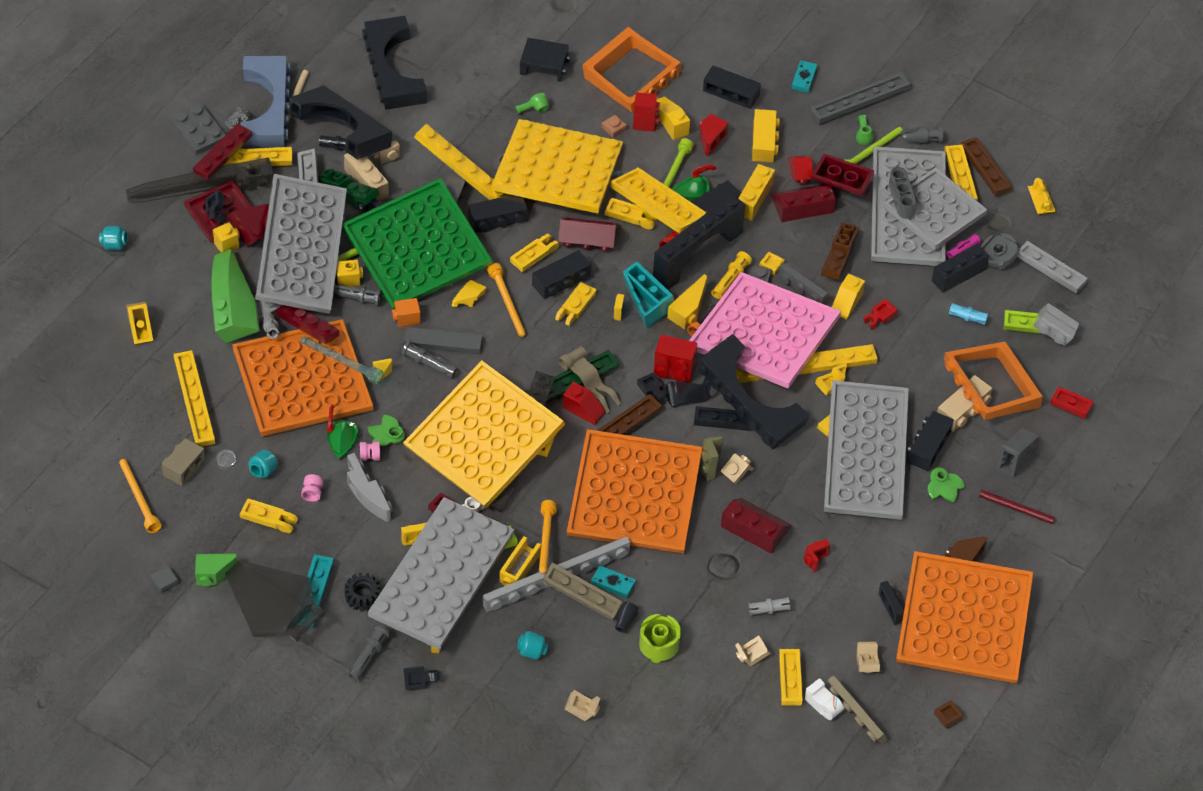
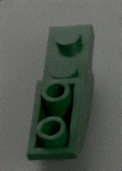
M327 169L319 176V183L346 188L345 202L356 207L360 203L367 205L380 195L377 188L354 182L352 175Z

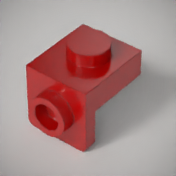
M827 539L815 541L805 549L804 562L813 572L818 571L819 559L829 556L830 543Z

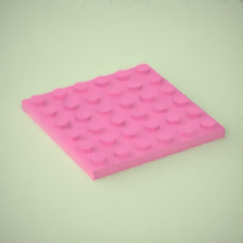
M741 272L689 341L698 343L697 352L706 354L727 337L734 334L746 347L742 356L736 361V368L789 389L840 318L841 311Z

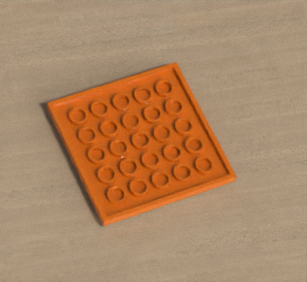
M343 319L328 322V324L339 329L340 336L327 344L320 342L300 329L280 333L275 339L267 336L232 344L261 437L326 422L329 419L331 404L334 406L333 420L373 410V404Z
M587 429L567 527V536L605 542H614L627 537L630 541V546L684 554L702 447Z
M914 551L896 662L1017 684L1033 572Z

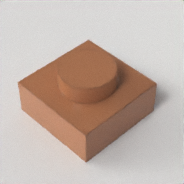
M613 115L601 123V128L614 138L625 131L627 125L616 115Z

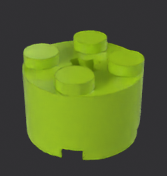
M654 614L647 617L640 628L639 647L641 652L654 663H660L674 657L679 651L680 625L673 617L668 615L664 617L661 614Z

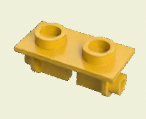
M1036 178L1033 186H1028V190L1037 214L1055 212L1044 180Z

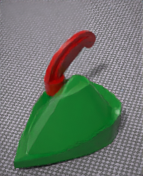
M712 164L698 167L692 172V176L684 179L671 189L688 201L695 200L704 192L709 191L707 179L699 174L708 170L715 171L717 168Z
M331 404L327 424V440L334 455L340 460L356 444L358 429L356 424L350 421L332 422L334 406Z

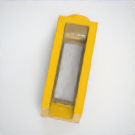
M523 536L500 570V582L504 586L526 577L536 560L540 557L541 544L537 543L534 549L527 546V537Z

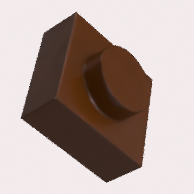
M952 701L934 710V715L945 728L963 719V714Z

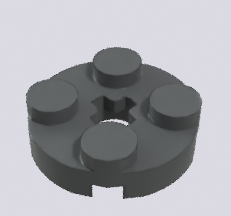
M1000 233V236L991 235L981 245L983 250L989 255L987 265L1000 270L1005 269L1007 265L1011 264L1019 254L1015 239L1005 233ZM1003 248V251H1002V252H1000V253H997V252H996L997 249L1000 250V249Z

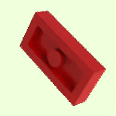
M1058 386L1050 404L1086 419L1094 401Z

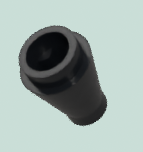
M627 601L620 605L615 625L617 631L626 633L628 627L639 614L638 606Z

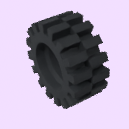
M359 573L358 577L354 574L352 579L349 577L348 583H345L346 603H348L350 608L353 606V609L356 611L358 608H360L361 612H364L363 608L369 611L370 606L374 604L381 593V584H379L378 579L375 580L374 575L369 577V573H366L365 576ZM366 588L371 592L366 596H359L355 591Z

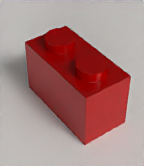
M636 92L633 130L654 132L655 125L659 124V114L656 113L660 111V102H657V94Z

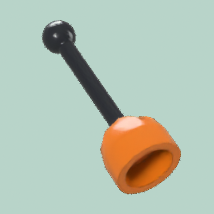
M716 304L711 305L710 311L700 322H693L688 326L687 332L691 337Z

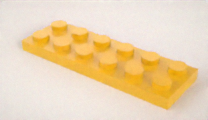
M639 167L610 181L612 189L677 233H681L706 214L705 211Z

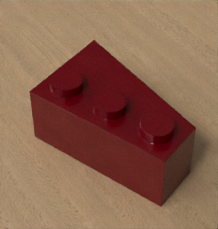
M269 203L236 210L227 215L234 228H237L240 237L247 247L264 237Z

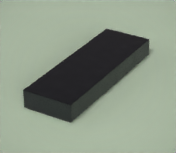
M700 406L695 408L694 425L751 431L748 422L740 417L736 410Z

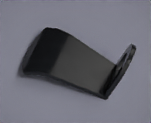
M706 377L702 384L682 381L667 382L666 397L668 403L675 407L681 404L706 402L710 394L711 384Z

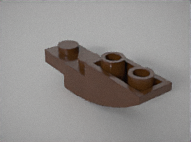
M841 223L822 268V276L839 280L840 276L843 275L859 227Z

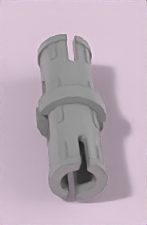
M266 313L263 315L264 318H262L264 322L263 328L269 338L275 339L279 333L278 322L272 313Z
M789 597L776 600L769 598L763 602L748 603L749 608H757L749 610L750 616L790 610V604L782 605L783 603L790 602Z

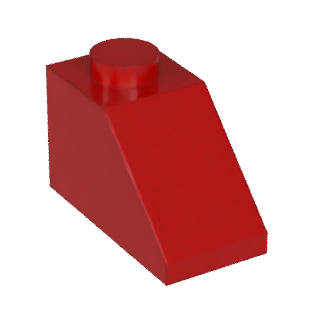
M711 113L706 119H702L699 125L700 139L706 156L713 152L728 133V122Z
M806 155L788 157L792 179L797 180V183H808V179H811V174L813 173L812 157Z
M575 382L563 394V409L593 425H596L605 414V409L592 392Z

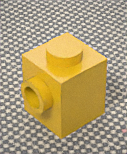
M230 222L213 229L214 244L220 252L229 249L233 251L239 249L240 234L237 228L232 227Z
M358 260L337 261V285L348 287L360 286V278H363V268L359 267Z

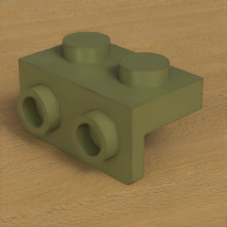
M722 436L709 437L703 441L699 467L707 481L715 479L717 463L720 460L723 444Z

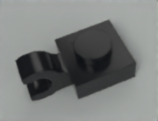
M217 190L205 199V206L209 219L212 221L216 218L219 225L224 221V216L220 211L224 207L223 193Z
M654 372L637 379V385L645 396L650 394L661 405L665 404L662 399L665 397L662 392L663 384Z
M424 666L403 668L405 690L426 688V681L440 680L438 670L425 672Z

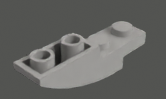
M355 453L347 455L348 468L350 470L347 472V484L351 491L371 513L386 522L391 521L393 509L390 501L385 499L384 488L382 486L379 487L376 480L371 481L369 475L364 473L363 463L361 459H357Z

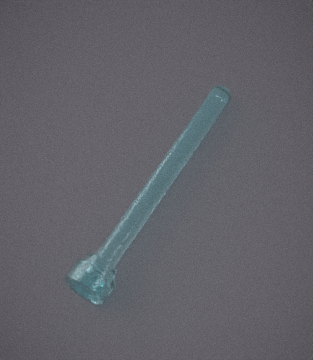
M305 336L300 340L302 344L365 374L368 381L374 384L379 383L382 378L383 371L376 367L368 368Z

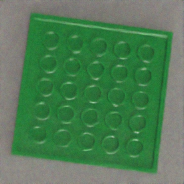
M441 178L342 223V228L378 288L382 290V294L391 309H395L394 301L413 298L418 300L492 265V259Z

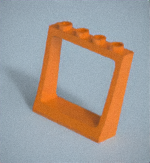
M627 27L582 64L584 77L587 81L627 110L633 112L636 94L628 97L602 76L606 70L630 50L638 49L667 66V68L638 91L639 93L657 94L659 89L667 87L668 82L672 78L676 79L679 76L682 67L680 61L647 41L630 27Z
M1006 342L945 352L944 360L947 371L953 372L956 385L963 387L965 398L967 400L971 399L974 412L976 414L980 413L984 420L1041 408L1043 396ZM986 358L999 359L1024 397L993 407H987L957 362Z

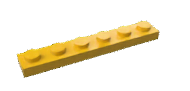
M425 124L415 134L414 138L488 200L509 196L506 193L492 191L491 187L494 179L428 124Z
M193 351L173 354L195 444L201 447L215 444V438Z

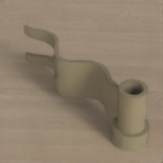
M582 346L569 354L560 356L558 358L560 367L565 371L571 369L581 378L584 387L592 392L605 409L606 414L610 412L602 394L598 393L595 389L606 392L618 406L621 405L614 390L602 383L596 368L584 358L587 356V353Z

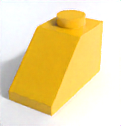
M849 273L841 284L832 308L841 311L840 317L846 320L863 296L865 280Z
M146 302L126 305L134 344L153 341Z

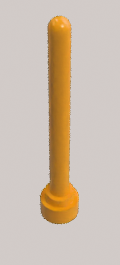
M494 263L487 268V272L490 278L497 283L519 337H524L526 335L502 278V266L499 263Z
M121 459L119 464L145 517L144 526L148 533H155L162 527L160 520L152 515L127 460Z
M552 500L543 501L540 510L544 516L539 571L542 574L547 572L551 520L556 514L557 508L556 503Z

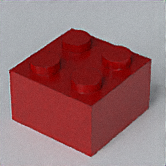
M660 335L655 350L654 374L661 378L690 383L696 367L698 343Z

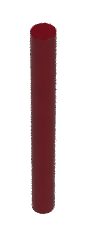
M981 489L979 497L1050 524H1053L1055 520L1054 516Z

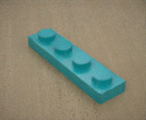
M314 554L293 618V624L313 628L334 564V558Z

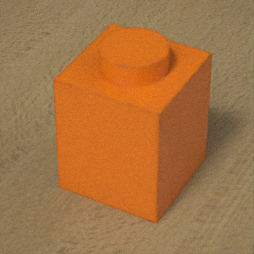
M417 298L394 301L395 309H392L393 321L397 320L398 328L420 324V309Z

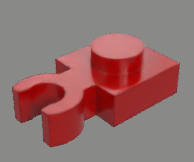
M885 298L871 309L872 314L864 316L863 321L865 324L873 321L869 324L870 329L873 330L877 327L878 322L881 321L885 324L898 314V310Z

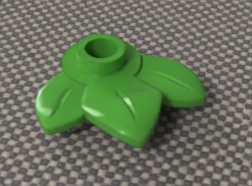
M383 415L382 425L368 427L370 436L374 438L372 443L379 441L380 447L387 446L390 443H400L405 438V432L399 426L398 420L389 415Z
M935 468L930 474L931 482L927 490L932 499L941 495L946 500L954 503L957 497V489H963L965 485L958 475L948 473L943 468Z

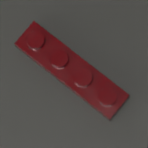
M237 123L193 167V173L209 180L253 136L252 131Z
M286 305L275 309L277 317L324 344L340 336L339 329L304 309Z

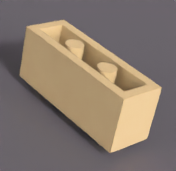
M348 153L344 155L345 171L352 175L354 182L377 188L380 195L375 199L379 201L389 197L388 181L367 156L357 160Z
M974 375L969 381L985 405H988L992 399V387ZM963 387L959 388L943 402L937 410L938 413L954 419L953 432L958 427H963L971 416L974 417L976 415L972 406L973 402L971 399L967 400L963 394Z

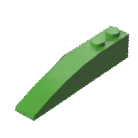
M232 249L214 255L212 267V305L215 332L225 344L260 331L256 300L251 293V289L245 280V276Z

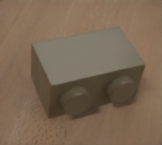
M185 438L175 446L170 456L163 460V476L183 486L205 461L204 448Z

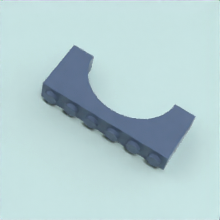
M244 56L243 58L244 81L254 82L265 87L272 94L274 100L271 107L262 116L251 121L241 122L240 125L251 130L253 135L241 148L285 147V140H288V129H285V126H289V117L285 116V113H289V102H286V100L290 99L289 89H287V87H290V76H287V74H290V63H287L286 56Z

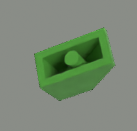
M196 554V585L210 586L219 584L238 568L237 555Z

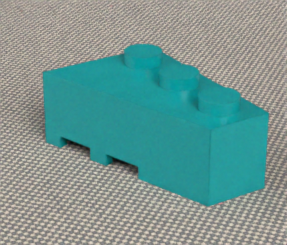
M637 261L623 271L625 286L647 329L668 313V306L674 302L673 295Z

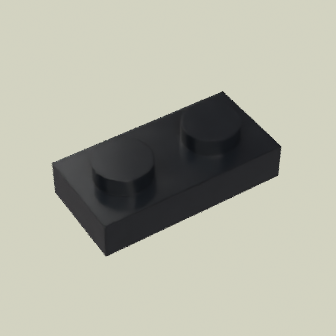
M888 581L881 582L878 594L893 624H901L904 606L898 602L894 587H891Z

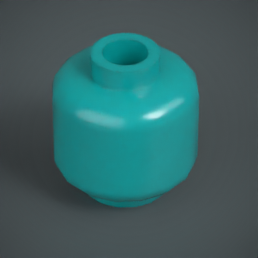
M106 226L103 232L99 234V242L103 244L106 250H121L124 248V245H127L128 234L121 226Z
M260 450L249 460L250 472L255 477L261 479L267 478L278 467L276 456L268 450Z
M526 631L524 635L521 634L517 643L519 654L534 660H538L541 655H545L548 648V643H545V637L531 631Z

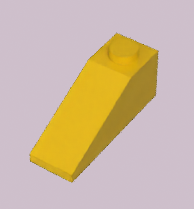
M666 97L657 99V102H660V111L656 114H659V120L671 138L676 140L689 135L690 119L683 109Z
M705 274L668 306L667 318L684 330L691 323L697 321L706 290L707 276Z

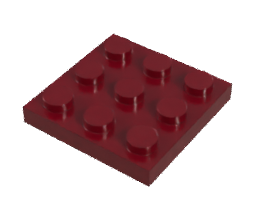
M233 180L184 201V207L210 243L214 241L213 229L228 222L232 225L227 215L236 210L252 207ZM217 190L223 193L224 207L220 210L224 216V221L219 225L216 218L212 221L209 219L205 206V199Z

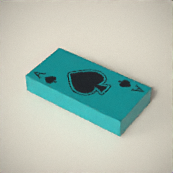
M800 60L791 89L809 93L817 70V64Z
M599 565L591 579V584L627 599L636 584V580Z

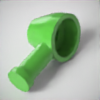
M538 93L531 97L530 101L515 106L517 113L521 114V112L530 108L536 109L539 113L545 112L549 108L546 94Z
M860 115L858 117L860 129L856 133V141L861 145H870L873 142L874 134L871 127L867 125V116Z

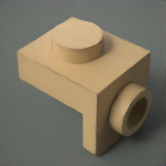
M395 140L391 142L390 148L374 153L372 156L381 165L400 157V145Z
M735 453L721 469V472L737 484L748 470L753 471L754 468L750 465L752 461L746 456L742 455L740 457Z
M759 635L743 646L739 643L735 645L738 649L736 655L742 663L746 662L750 667L771 654Z
M877 642L857 643L856 660L859 672H880Z
M574 690L570 693L564 710L586 721L598 713L600 698L596 696L591 700Z

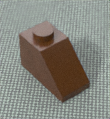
M983 536L957 541L953 547L950 546L947 549L945 557L977 562L985 550L987 538Z

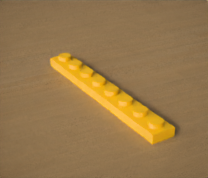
M871 344L815 352L799 375L832 370L833 367L844 363L847 364V368L876 364L877 356L874 346ZM736 368L739 383L765 380Z

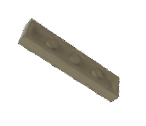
M553 562L542 579V582L610 620H613L622 603L621 600Z
M833 675L827 681L831 685L829 688L831 693L836 697L840 696L842 698V704L848 713L854 712L856 715L854 717L855 721L861 728L865 725L869 730L866 733L873 742L877 740L881 745L887 742L888 739L837 678Z

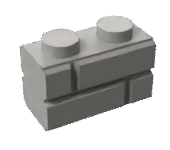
M1048 303L1039 311L1033 326L1042 334L1053 338L1056 343L1065 346L1073 339L1079 323Z

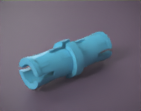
M954 303L950 307L949 315L963 318L967 322L970 320L979 324H986L987 313Z

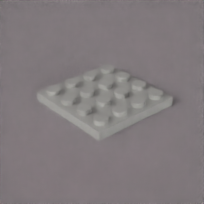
M936 167L911 184L916 200L914 214L911 218L904 219L898 215L892 197L885 201L883 208L934 250L987 214V209Z

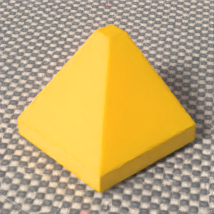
M391 358L373 361V375L375 382L378 383L392 373Z

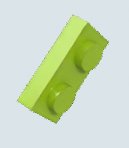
M1005 310L1003 330L1041 333L1033 326L1038 313Z

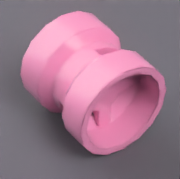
M379 441L372 444L360 442V459L362 462L368 459L380 461Z
M313 474L305 476L303 482L305 487H303L301 492L303 499L310 502L320 500V489H322L324 483L320 476Z

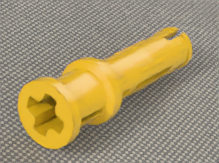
M738 252L734 262L728 265V271L711 291L715 298H722L741 272L744 273L745 267L751 264L752 259L746 252Z

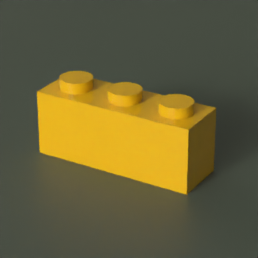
M755 109L752 161L773 163L774 155L778 156V145H775V142H778L779 131H776V129H779V118H776V111Z
M758 164L738 199L745 203V219L753 221L774 184V169Z

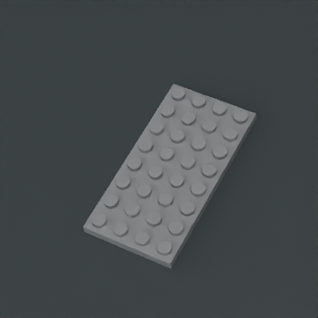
M874 146L871 261L937 266L945 261V244L936 250L932 249L883 208L885 201L892 197L889 179L890 172L894 167H902L906 170L910 184L935 167L945 174V151Z
M274 174L255 300L330 314L346 188Z
M832 380L823 512L902 520L909 388Z
M444 497L368 611V617L440 650L514 534V529Z

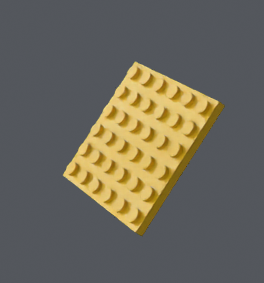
M519 119L493 180L491 190L598 214L621 153L623 141Z
M481 360L403 444L484 508H487L560 431L565 423L561 418Z

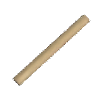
M307 70L302 71L292 96L301 94L309 75ZM285 113V116H288L290 120L292 114Z

